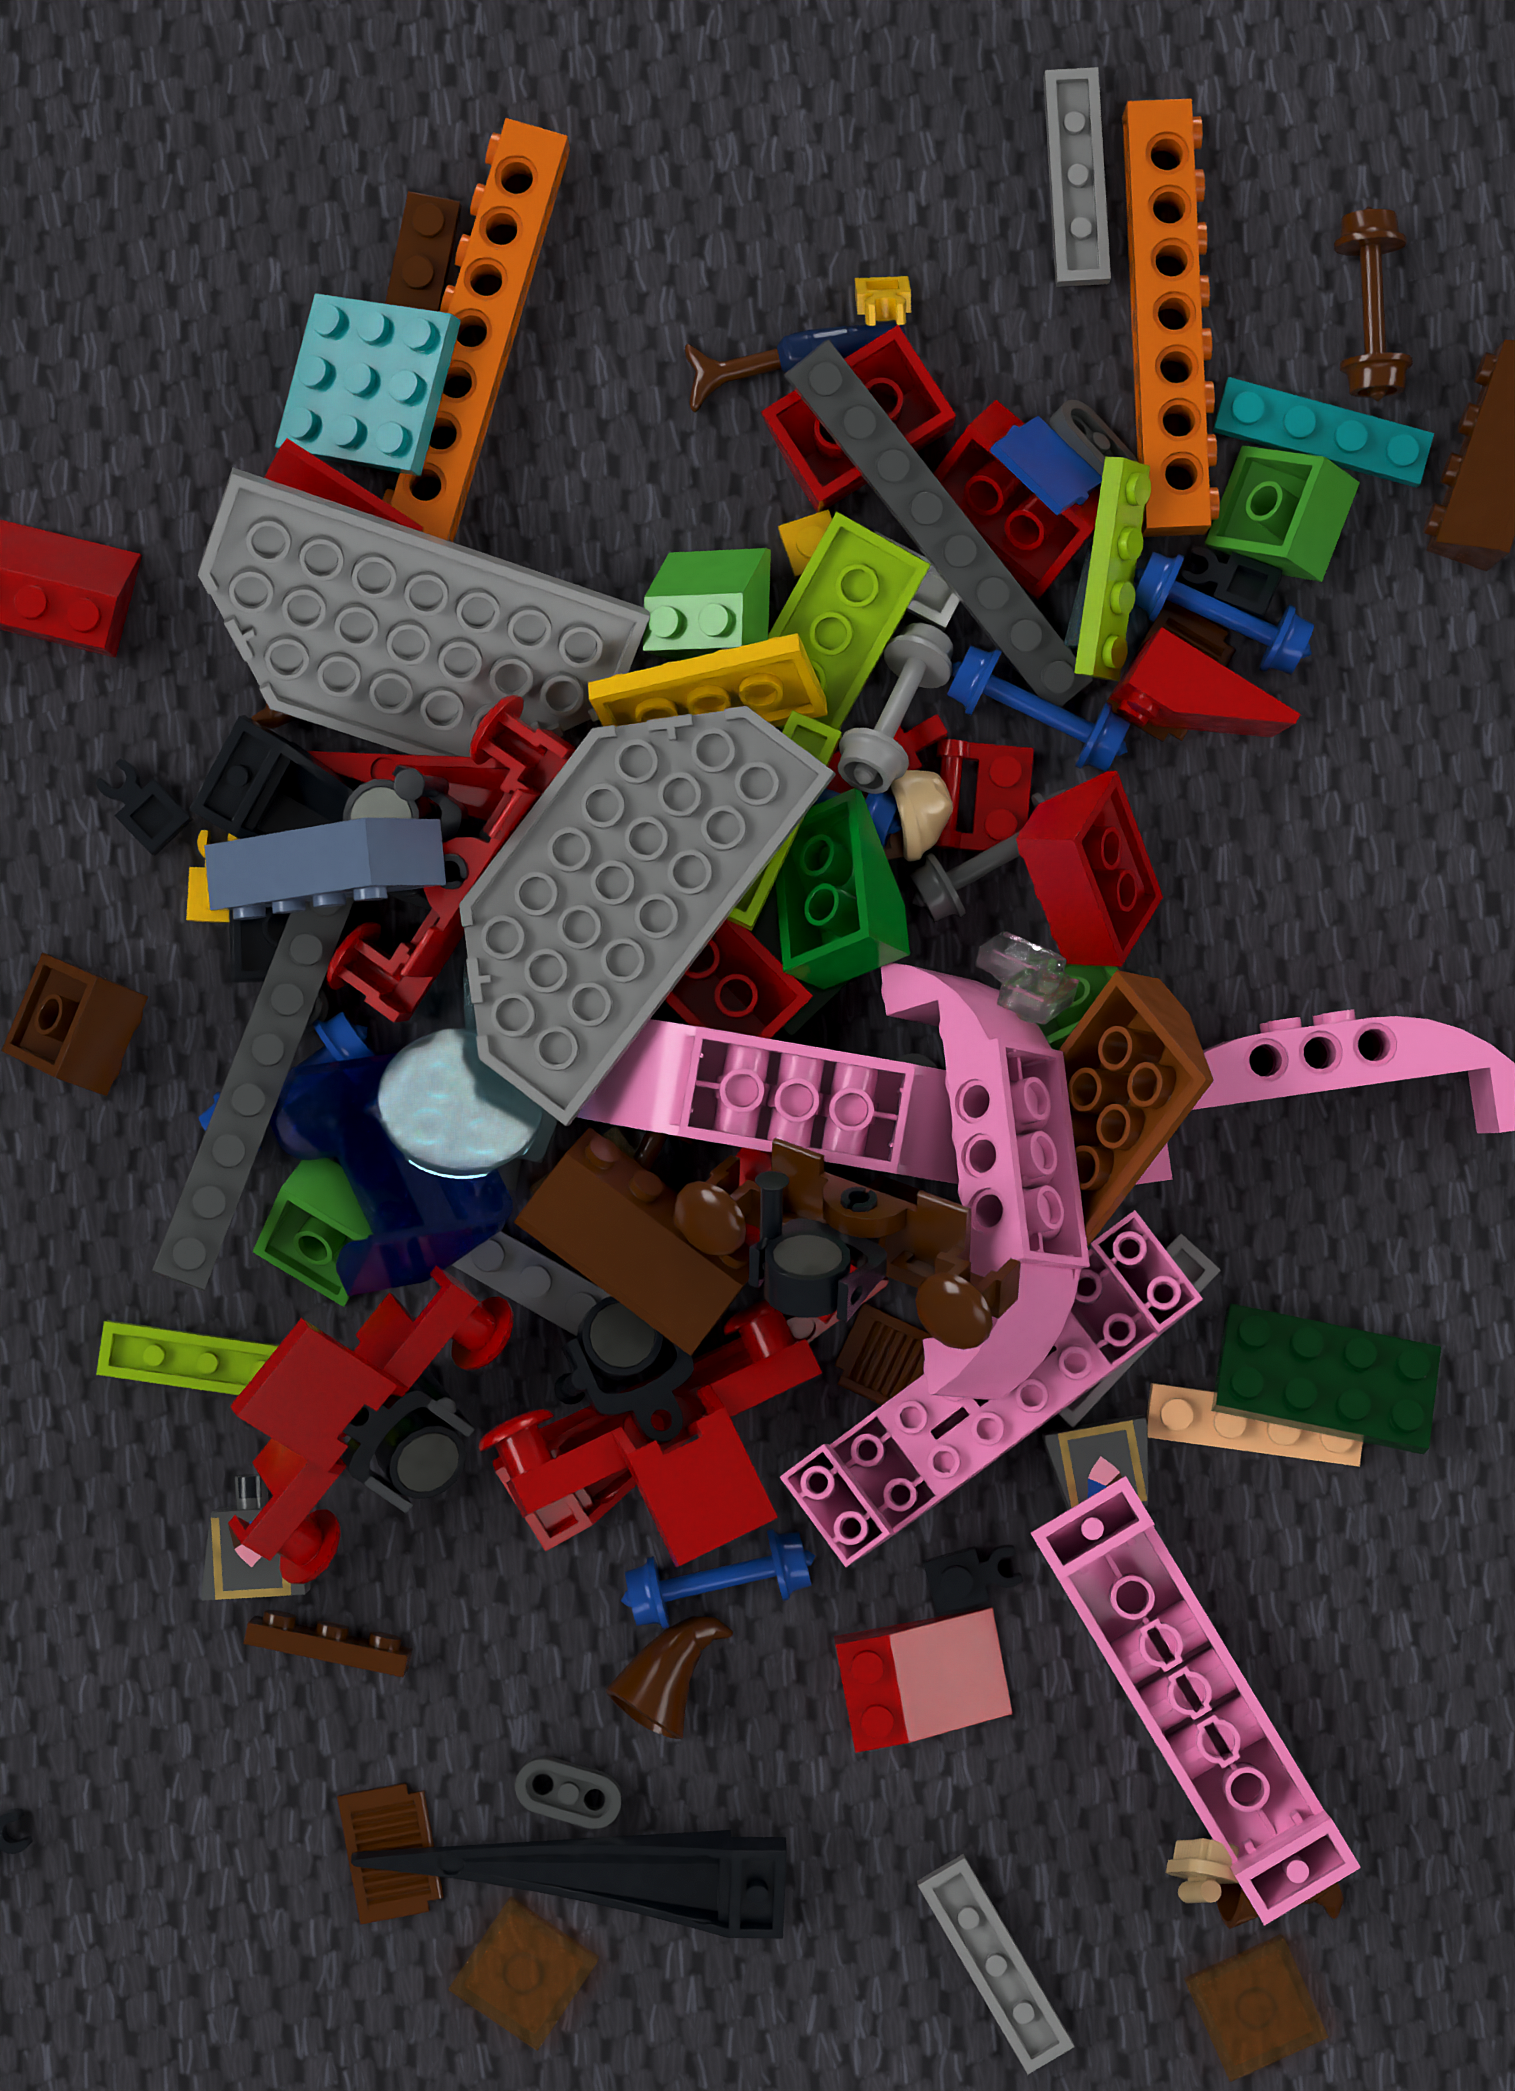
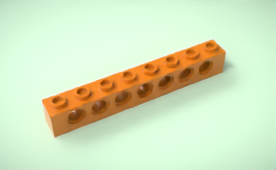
M1192 99L1127 101L1122 115L1137 459L1139 463L1150 466L1149 478L1151 482V493L1144 507L1141 532L1143 537L1205 535L1211 526V520L1219 518L1220 502L1218 487H1210L1209 467L1216 466L1217 440L1215 434H1207L1206 414L1214 412L1215 392L1213 381H1205L1204 361L1211 360L1212 333L1210 328H1202L1201 309L1208 308L1210 301L1208 275H1200L1199 255H1206L1207 226L1206 222H1197V202L1204 201L1205 176L1203 169H1195L1194 149H1201L1202 119L1201 116H1193ZM1158 151H1166L1175 157L1178 166L1172 170H1162L1154 165L1151 155ZM1163 203L1170 204L1177 209L1180 220L1175 223H1164L1155 216L1153 207ZM1162 256L1175 258L1181 264L1182 273L1173 277L1162 274L1156 266V259ZM1163 309L1178 311L1184 318L1185 326L1177 330L1164 327L1159 321L1158 312ZM1168 361L1180 363L1187 372V380L1181 383L1169 382L1163 377L1160 365ZM1169 414L1181 415L1189 424V433L1180 437L1171 435L1164 428L1163 417ZM1171 467L1184 468L1191 476L1192 486L1185 490L1171 487L1166 480L1165 471Z
M505 118L501 134L493 132L490 138L485 164L491 165L486 185L478 183L475 188L470 207V215L476 216L471 236L463 234L459 241L455 265L461 267L456 286L447 285L440 307V312L450 313L461 320L445 384L456 376L466 377L472 382L469 392L461 398L448 397L444 394V389L441 396L433 431L439 427L452 428L457 433L456 439L446 449L439 450L429 445L421 477L400 473L395 490L387 489L382 499L423 526L424 533L453 543L570 153L567 135ZM523 174L532 179V184L525 192L514 194L504 188L506 181L513 175ZM499 225H510L517 230L515 238L510 243L504 245L493 243L489 240V235ZM486 275H493L502 280L500 289L490 296H483L474 291L475 283ZM469 326H480L487 331V335L480 345L467 347L459 342L461 332ZM432 477L441 482V490L432 500L422 501L413 496L414 487L421 479Z

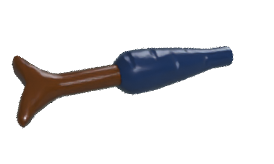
M896 320L876 324L875 326H868L866 324L800 331L783 337L776 349L726 361H717L709 358L692 345L686 344V359L696 371L690 395V408L696 413L704 400L726 382L780 369L786 373L825 340H829L844 359L897 326ZM899 325L902 332L906 336L904 325Z

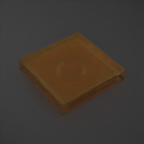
M510 1896L449 1985L448 1990L538 2051L598 1962L599 1956Z
M1282 1934L1183 1978L1230 2082L1329 2038Z

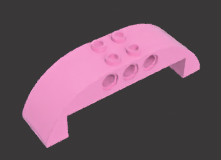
M1354 1009L1313 1016L1314 1026L1309 1027L1301 1026L1300 1017L1259 1024L1260 1034L1222 1042L1203 1050L1214 1081L1192 1109L1468 1071L1477 1134L1515 1131V1063L1490 1043L1454 1026L1430 1019L1401 1016L1372 1017L1356 1020ZM1362 1034L1367 1035L1373 1045V1052L1368 1060L1360 1054L1358 1049V1041ZM1308 1041L1313 1042L1320 1052V1060L1316 1067H1311L1304 1057V1048ZM1255 1048L1261 1050L1267 1059V1068L1261 1076L1251 1069L1249 1063L1250 1054ZM1167 1143L1135 1185L1173 1179Z
M1124 1476L1030 1533L1212 1839L1225 1846L1232 1858L1230 1869L1261 1921L1266 1925L1361 1867L1332 1818L1325 1812L1155 1530L1153 1520L1127 1477ZM1228 1843L1239 1847L1238 1859Z

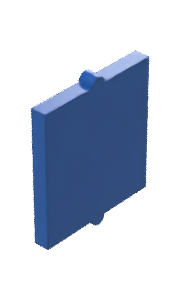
M1039 416L1021 427L1013 425L1007 432V435L995 442L989 450L1057 516L1075 503L1083 505L1088 499L1089 494L1101 486L1102 476Z

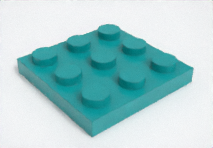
M315 293L275 448L279 449L288 438L318 459L421 477L461 320L450 313Z

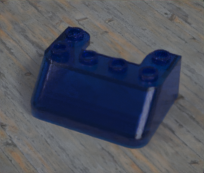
M413 1050L291 1068L269 1121L277 1141L286 1153L301 1160H316L337 1156L373 1233L367 1239L356 1240L346 1244L341 1249L336 1260V1270L348 1296L426 1282L433 1278L430 1272L436 1265L445 1270L504 1228L513 1210L512 1198L448 1067L439 1057L427 1051Z

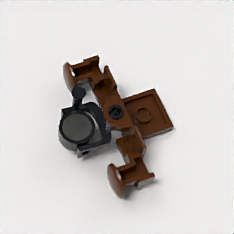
M774 1138L772 1142V1171L758 1174L755 1182L747 1180L743 1185L739 1186L740 1158L730 1155L710 1172V1178L706 1182L696 1181L686 1184L677 1195L675 1215L678 1226L687 1240L706 1254L716 1256L732 1254L744 1244L747 1232L745 1223L760 1228L759 1242L749 1248V1285L759 1288L764 1282L765 1299L771 1307L783 1314L799 1318H817L837 1311V1319L847 1322L875 1286L884 1277L888 1276L918 1288L915 1299L917 1314L923 1326L933 1338L947 1347L966 1350L978 1347L987 1340L993 1326L992 1317L999 1319L1018 1300L1020 1261L1010 1258L997 1272L991 1270L985 1277L971 1272V1262H969L971 1208L879 1175L872 1183L865 1187L824 1172V1155L778 1138ZM850 1264L858 1269L850 1273Z

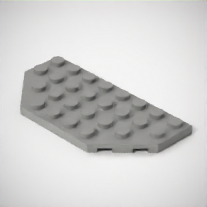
M233 467L198 570V576L208 595L211 594L224 619V625L244 662L247 661L270 709L411 755L470 757L471 740L479 723L495 704L502 698L510 695H518L524 700V708L520 720L535 730L537 728L551 730L559 737L563 736V731L590 719L593 722L599 720L589 701L588 682L629 672L650 618L648 610L635 604Z
M747 706L697 715L686 714L647 720V722L622 726L611 725L592 728L459 904L468 955L466 962L471 1001L474 1004L479 1059L565 1126H569L836 775L835 772Z

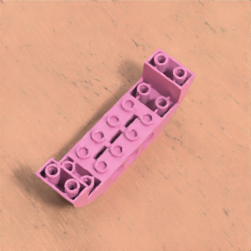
M889 963L881 967L883 983L881 994L885 1003L886 1016L938 1026L943 1041L947 1072L945 1085L950 1098L953 1124L951 1136L956 1149L959 1175L958 1195L962 1205L971 1208L969 1261L971 1262V1272L985 1277L991 1270L997 1272L1010 1258L1021 1262L1018 1300L999 1319L992 1317L993 1326L990 1336L980 1346L961 1350L947 1347L933 1337L923 1339L925 1356L924 1374L928 1383L929 1395L999 1400L1023 1383L1046 1358L1061 1334L1073 1305L1081 1269L1090 1267L1063 1051L1052 1049L1040 1027L1027 1012L1001 991L975 980L910 965Z
M650 1019L576 1116L577 1118L767 1152H772L773 1139L778 1138L824 1155L825 1162L959 1184L956 1149L951 1136L953 1124L950 1098L945 1085L947 1072L946 1070Z
M1135 1210L1091 1243V1249L1088 1250L1090 1267L1081 1269L1075 1299L1061 1334L1041 1364L1023 1383L999 1400L929 1395L925 1374H923L833 1443L821 1445L780 1476L781 1480L845 1567L878 1547L940 1501L944 1500L1127 1362L1203 1300Z

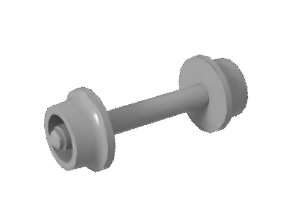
M911 623L905 626L901 635L890 639L884 650V660L890 670L899 678L874 730L869 728H853L846 731L839 742L842 756L838 763V772L852 787L863 792L880 794L888 790L893 780L903 777L909 766L908 755L903 747L893 738L918 686L938 688L948 682L953 672L952 662L950 661L953 654V644L949 637L938 628L924 623Z

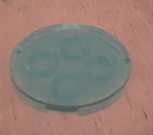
M447 1029L433 1032L414 1040L400 1050L391 1060L380 1083L379 1118L382 1129H385L393 1144L406 1156V1161L434 1175L457 1179L487 1176V1171L507 1164L518 1155H524L535 1141L542 1124L543 1108L479 1059L476 1036H478L477 1030Z

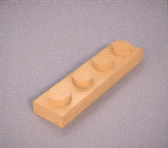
M1151 1383L1146 1416L1148 1438L1360 1467L1363 1442L1211 1411L1214 1391Z

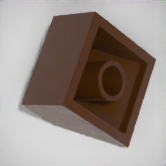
M42 952L1 1051L54 1078L107 1096L113 1081L121 1071L122 1059L133 1032L141 1023L143 1008L148 996Z

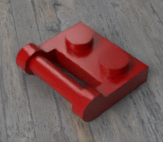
M939 739L936 756L942 758L940 777L944 780L949 791L953 812L937 843L932 848L984 852L1018 833L1028 821L1034 748L973 743L955 739ZM963 760L978 761L972 833L957 832Z

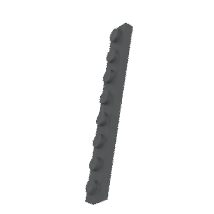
M825 340L784 374L787 381L990 640L1002 651L1001 654L1034 695L1061 707L1092 682V677L1074 673L1076 664L1074 654L829 340Z
M347 897L346 905L314 908L313 902L305 903L306 911L290 913L152 1268V1273L200 1291L205 1290L323 983L328 965L333 957L351 910L354 897Z

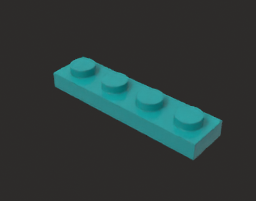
M1228 377L1225 382L1212 430L1215 433L1281 451L1323 456L1339 467L1415 488L1421 484L1434 436L1432 432Z

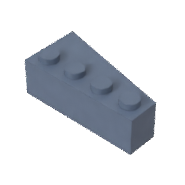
M360 818L204 845L210 910H233L234 920L266 917V908L268 907L273 908V914L296 913L306 911L305 903L313 902L314 908L346 905L347 897H354V901L382 900L388 898L387 892L446 885L440 819Z

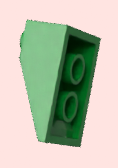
M853 788L812 806L804 817L778 873L775 884L783 972L825 990L909 956L910 950L905 904L862 791Z

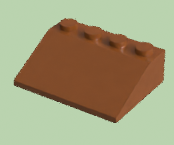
M1116 970L1059 1049V1051H1063L1087 1246L1091 1244L1214 1081L1189 1013L1161 979Z

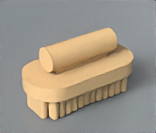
M1206 1838L1176 1841L1173 1859L1168 1860L1166 1874L1188 1880L1183 1882L1178 1889V1895L1183 1902H1216L1222 1892L1219 1884L1239 1883L1230 1869L1232 1858L1222 1843ZM1228 1843L1238 1859L1239 1847Z

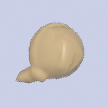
M906 770L903 777L892 781L888 790L891 795H894L899 811L897 819L900 820L902 826L899 835L903 856L907 861L920 860L923 853L937 843L953 812L947 786L939 774L930 771Z

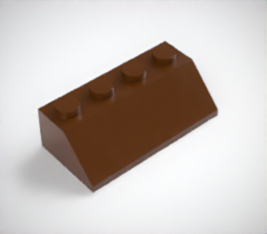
M1507 339L1496 348L1493 354L1485 352L1481 359L1474 383L1482 385L1476 404L1468 402L1457 430V433L1465 435L1459 454L1451 452L1440 479V483L1448 485L1442 505L1438 503L1432 505L1423 529L1424 534L1431 536L1426 551L1484 571H1488L1509 554L1515 537V340Z
M590 1127L565 1153L514 1221L515 1224L690 1356L749 1281L750 1247L746 1242L736 1252L724 1256L706 1254L692 1245L684 1236L677 1223L675 1203L678 1193L662 1182L656 1174L646 1170L618 1149L612 1141L602 1137Z

